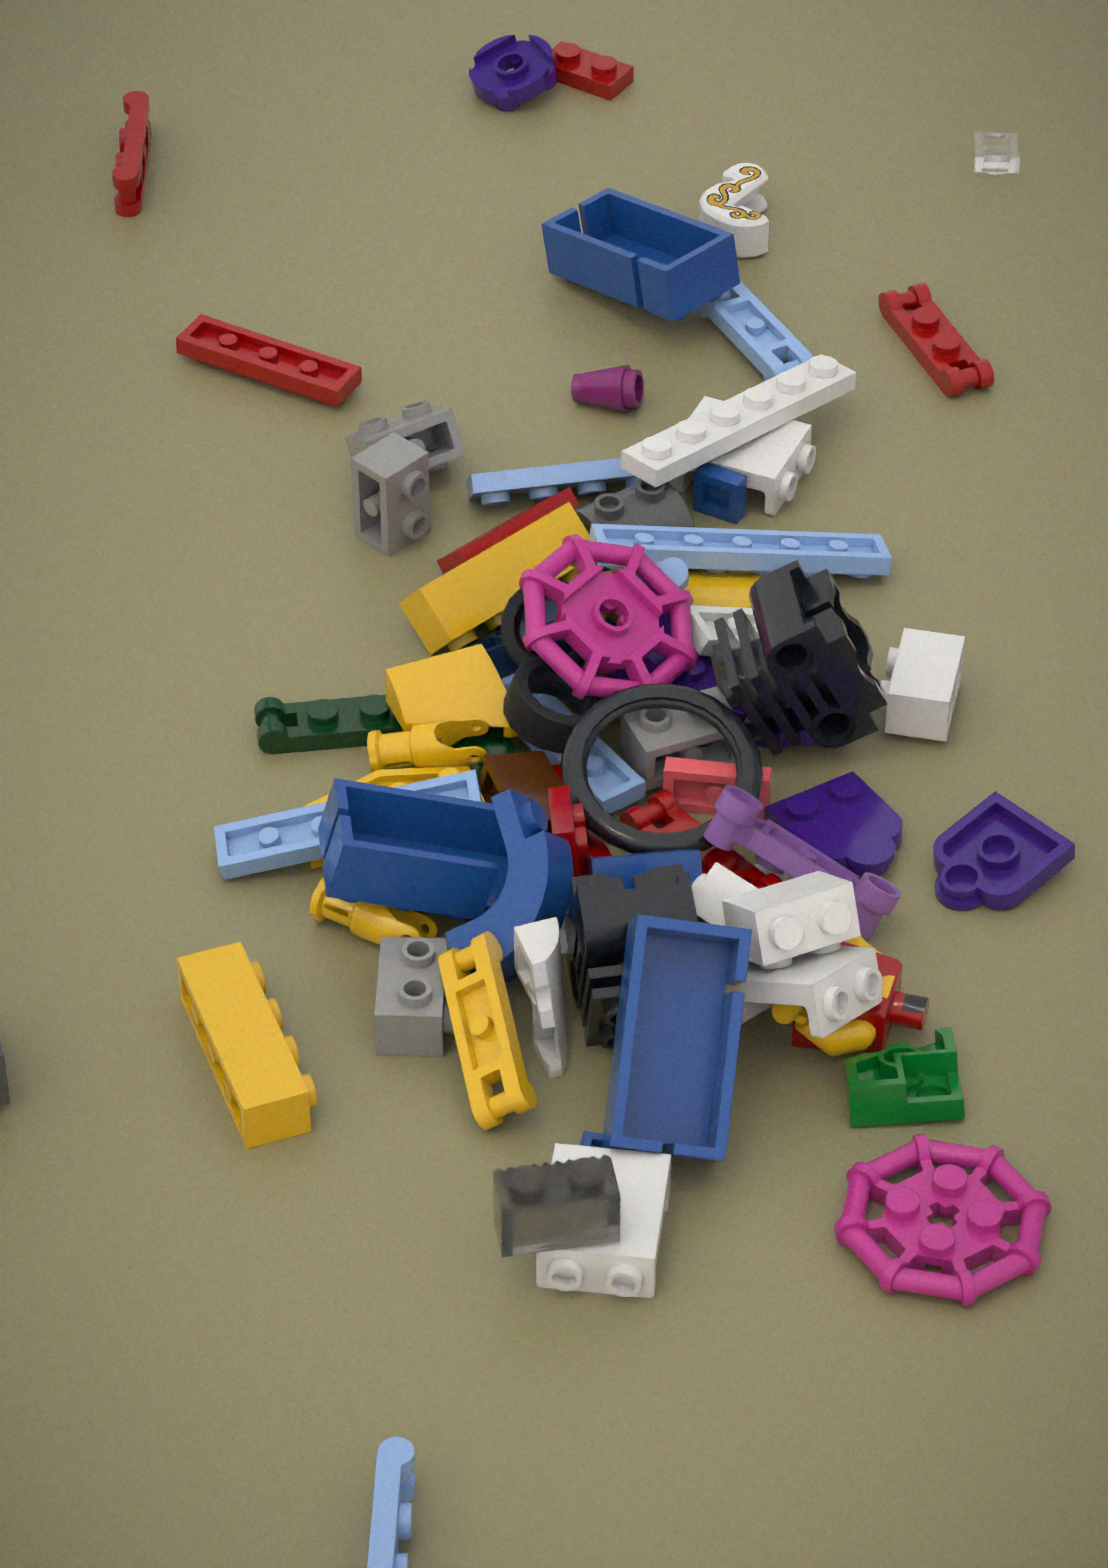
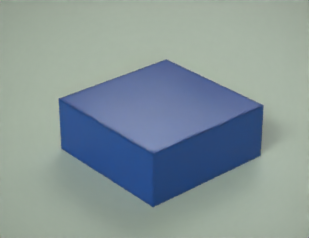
M710 463L699 466L694 471L693 510L737 525L746 513L747 475Z

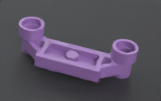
M726 785L715 803L717 812L703 833L707 841L725 851H731L735 844L746 847L757 854L755 859L762 867L775 874L782 875L785 872L791 877L796 878L821 871L853 882L860 933L864 939L870 938L883 915L889 916L901 898L900 891L884 878L866 872L859 881L858 875L770 819L765 821L757 818L763 809V805L749 792L737 786Z

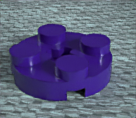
M507 35L487 43L478 50L473 57L475 65L473 69L469 68V76L476 95L488 103L496 104L498 110L507 112L518 108L521 102L530 100L543 91L552 89L558 79L556 75V62L551 46L541 37L528 35L530 41H516L515 35Z

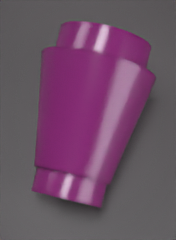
M629 365L574 374L571 382L572 399L574 402H583L585 404L629 412L631 408H640L644 398L643 374L641 370H632Z

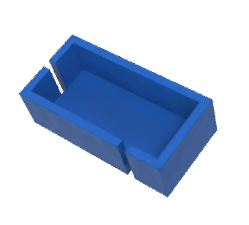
M607 188L578 204L583 233H581L578 210L572 207L541 224L549 273L569 280L571 283L597 291L601 295L627 303L634 308H644L645 311L660 316L664 320L672 322L687 317L689 312L707 302L719 299L723 293L740 284L733 233L611 188Z
M334 778L318 827L321 858L324 860L323 873L327 897L338 898L350 903L364 902L390 906L402 911L416 910L442 914L454 919H476L495 903L506 881L508 857L492 803Z
M640 914L629 919L601 1148L662 1153V1147L665 1145L664 1154H671L673 1158L712 1163L725 1161L745 995L743 992L736 991L725 995V986H736L746 981L752 929Z

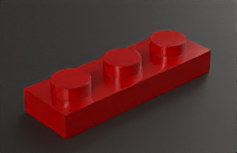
M569 487L540 501L438 559L437 563L443 574L564 504L570 502L574 508L579 503Z

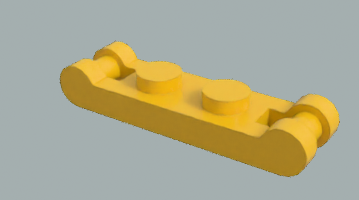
M490 931L472 938L471 945L462 950L453 947L438 955L439 969L471 1110L478 1125L486 1131L503 1123L505 1115L514 1111L521 1115L537 1107L538 1103L536 1093L527 1078L500 963L503 960V952L497 938ZM476 968L477 971L470 974V970ZM502 1080L504 1091L494 1095L492 1085Z

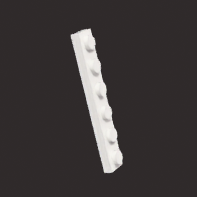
M822 354L814 356L804 363L781 372L771 379L748 388L736 396L715 404L703 412L680 421L678 424L622 450L620 468L648 484L658 487L854 390L857 372L843 366L830 356Z

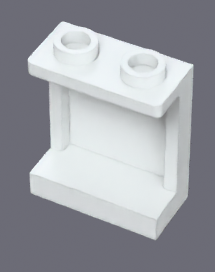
M704 396L690 417L723 401ZM791 420L707 463L747 475L746 487L762 491L765 494L764 513L775 516L784 501L789 502L792 500L798 480L802 474H809L814 465L816 447L811 445L812 425ZM697 468L668 481V483L676 491L684 493L693 480L694 471Z
M841 946L839 950L827 954L805 953L792 957V964L774 970L760 969L758 964L748 961L746 981L736 986H725V995L733 991L745 993L741 1024L774 1004L804 1006L807 1010L811 1036L824 1038L881 1003L883 980L878 970L875 948Z
M555 1143L536 1245L537 1286L561 1291H581L611 1294L620 1297L653 1298L656 1287V1264L664 1212L668 1211L670 1200L671 1154Z

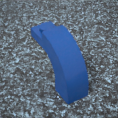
M511 789L491 797L508 857V871L504 887L498 899L484 914L445 932L449 948L456 947L462 950L471 945L472 938L490 931L497 938L503 952V960L500 963L505 983L518 977L514 968V927L557 917L560 930L569 907V889L571 877H573V862L569 841L546 832L548 822L540 804L534 799ZM476 968L471 969L470 974L476 972Z

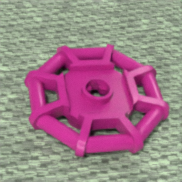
M578 534L566 536L562 541V545L534 569L525 570L520 577L519 587L524 594L526 635L522 638V641L527 651H535L573 689L572 695L581 700L584 696L605 698L616 691L640 684H671L684 671L694 669L697 663L698 653L693 649L690 606L694 600L689 590H681L644 553L645 547L638 543H634L631 547L583 540ZM595 562L620 565L622 569L617 568L614 574L601 572L604 566H597ZM568 566H573L578 576L571 582L566 584L555 578ZM635 573H636L655 593H653V592L635 575ZM545 597L557 602L558 610L555 615V623L546 625ZM600 611L606 615L614 612L619 617L616 626L605 622ZM662 613L670 615L672 637L664 633V625L659 628V617ZM564 639L586 661L583 670L554 641ZM653 651L666 657V660L649 674L643 660ZM597 669L604 673H614L618 669L625 670L630 680L595 676Z
M923 1133L913 1135L911 1142L868 1163L856 1162L852 1165L846 1174L849 1185L841 1218L835 1223L833 1229L837 1242L840 1245L849 1247L880 1281L879 1288L891 1295L897 1291L958 1300L962 1307L974 1305L976 1297L1020 1275L1031 1276L1038 1270L1042 1263L1039 1248L1044 1222L1052 1208L1048 1195L1045 1192L1036 1191L1004 1158L1005 1153L1003 1149L993 1144L986 1149L930 1140ZM933 1164H939L941 1166L934 1169ZM914 1165L918 1174L895 1185L885 1181ZM964 1169H970L974 1171L970 1175H967ZM993 1179L1014 1201L1000 1202L986 1186ZM869 1199L885 1207L882 1218L871 1220L865 1218ZM943 1217L952 1220L953 1226L947 1227L942 1222L931 1224L930 1222L933 1218ZM1020 1225L1017 1241L1013 1244L1000 1238L1002 1227ZM877 1243H884L896 1257L891 1259ZM989 1261H993L988 1266L971 1274V1270ZM925 1265L941 1267V1272L925 1271Z

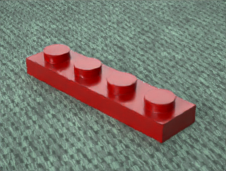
M200 314L176 337L177 354L339 407L362 383V369L360 366Z

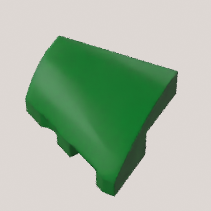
M952 1027L936 1029L935 1043L920 1048L910 1046V1044L902 1040L887 1045L885 1049L879 1052L863 1053L844 1060L847 1104L851 1127L965 1119L964 1096L958 1074L957 1048Z

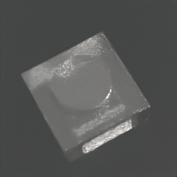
M974 132V172H986L991 175L1019 173L1018 133Z

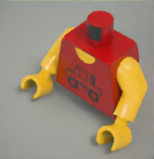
M862 936L840 942L841 946L874 948ZM875 948L878 970L883 980L882 1002L824 1038L811 1036L807 1010L804 1006L774 1004L772 1006V1015L781 1024H789L793 1021L792 1046L821 1049L827 1055L833 1057L853 1052L874 1053L885 1048L892 1025L923 1031L928 1015L929 998L901 992L903 965L898 959L886 956Z

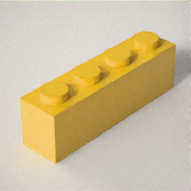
M570 502L419 588L401 601L399 605L430 655L445 646H448L451 652L459 650L478 638L474 632V629L485 623L489 631L501 625L504 609L509 598L520 589L519 580L525 570L534 569L562 545V541L566 536L578 534L583 540H589V533ZM568 566L555 578L571 582L578 576L575 567Z
M241 941L178 957L177 970L180 999L245 1149L311 1132L310 1108L318 1105L315 1085L309 1073L301 1075L298 1069L300 1068V1058L293 1036L284 1037L282 1034L283 1022L276 999H267L264 994L266 993V984L259 962L249 961Z

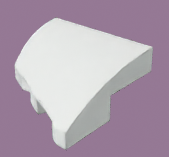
M557 917L514 927V968L532 1003L533 1046L549 1079L563 1076L568 1056V1032L560 931Z

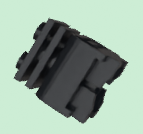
M798 560L756 580L750 588L749 599L758 633L742 608L732 612L739 641L723 617L714 621L718 643L712 645V649L719 666H725L727 675L720 679L723 691L732 707L741 705L749 717L744 720V723L751 731L754 740L763 739L773 756L783 752L776 723L792 748L802 744L795 714L810 738L817 745L825 748L845 746L879 730L878 724L871 712L888 705L881 683L870 671L872 670L873 658L870 640L860 622L842 607L838 586L828 569L807 577Z
M682 864L654 867L647 872L633 876V889H624L622 877H610L602 874L571 877L569 910L566 914L564 925L568 944L566 960L575 1005L577 1009L582 1008L581 1022L582 1026H586L584 1034L586 1047L601 1045L604 1048L613 1049L629 919L640 914L698 922L689 872L683 871Z

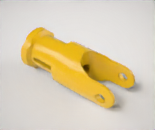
M468 718L417 724L412 726L411 731L382 734L380 730H373L368 733L367 738L371 770L374 772L384 769L463 766L483 763L485 755H487L485 749L477 746L453 748L451 746L464 737L479 736L487 733L489 724L480 718Z
M324 876L319 881L310 901L309 913L312 919L319 922L328 919L349 927L352 935L374 944L380 945L381 937L409 936L435 938L438 928L436 922L431 917L417 911H402L390 906L364 902L350 903L338 898L327 897ZM423 924L429 927L428 933L423 931Z

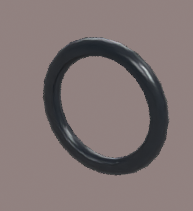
M658 683L640 684L619 690L595 703L575 723L564 743L560 770L562 786L569 785L572 804L583 803L586 828L607 844L630 854L697 849L702 852L714 847L703 836L712 819L699 827L682 832L654 833L638 830L619 822L608 814L595 799L588 783L587 774L590 749L597 736L611 722L628 713L642 709L666 708L684 711L705 720L725 738L734 755L736 766L734 786L749 792L759 799L763 770L761 754L751 731L737 714L715 697L691 687Z

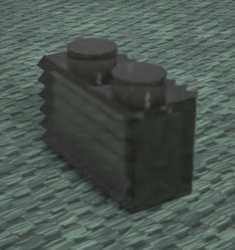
M605 1154L600 1159L591 1156V1158L580 1157L574 1161L568 1159L564 1164L557 1160L553 1165L544 1162L541 1167L533 1163L531 1166L521 1165L515 1169L509 1167L506 1171L497 1168L493 1172V1213L501 1257L620 1242L621 1197L611 1157Z

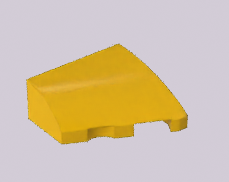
M482 644L385 669L386 702L404 731H411L412 726L417 724L480 718L487 721L490 727H504V737L512 738L519 736L510 728L503 714L504 697L507 691Z

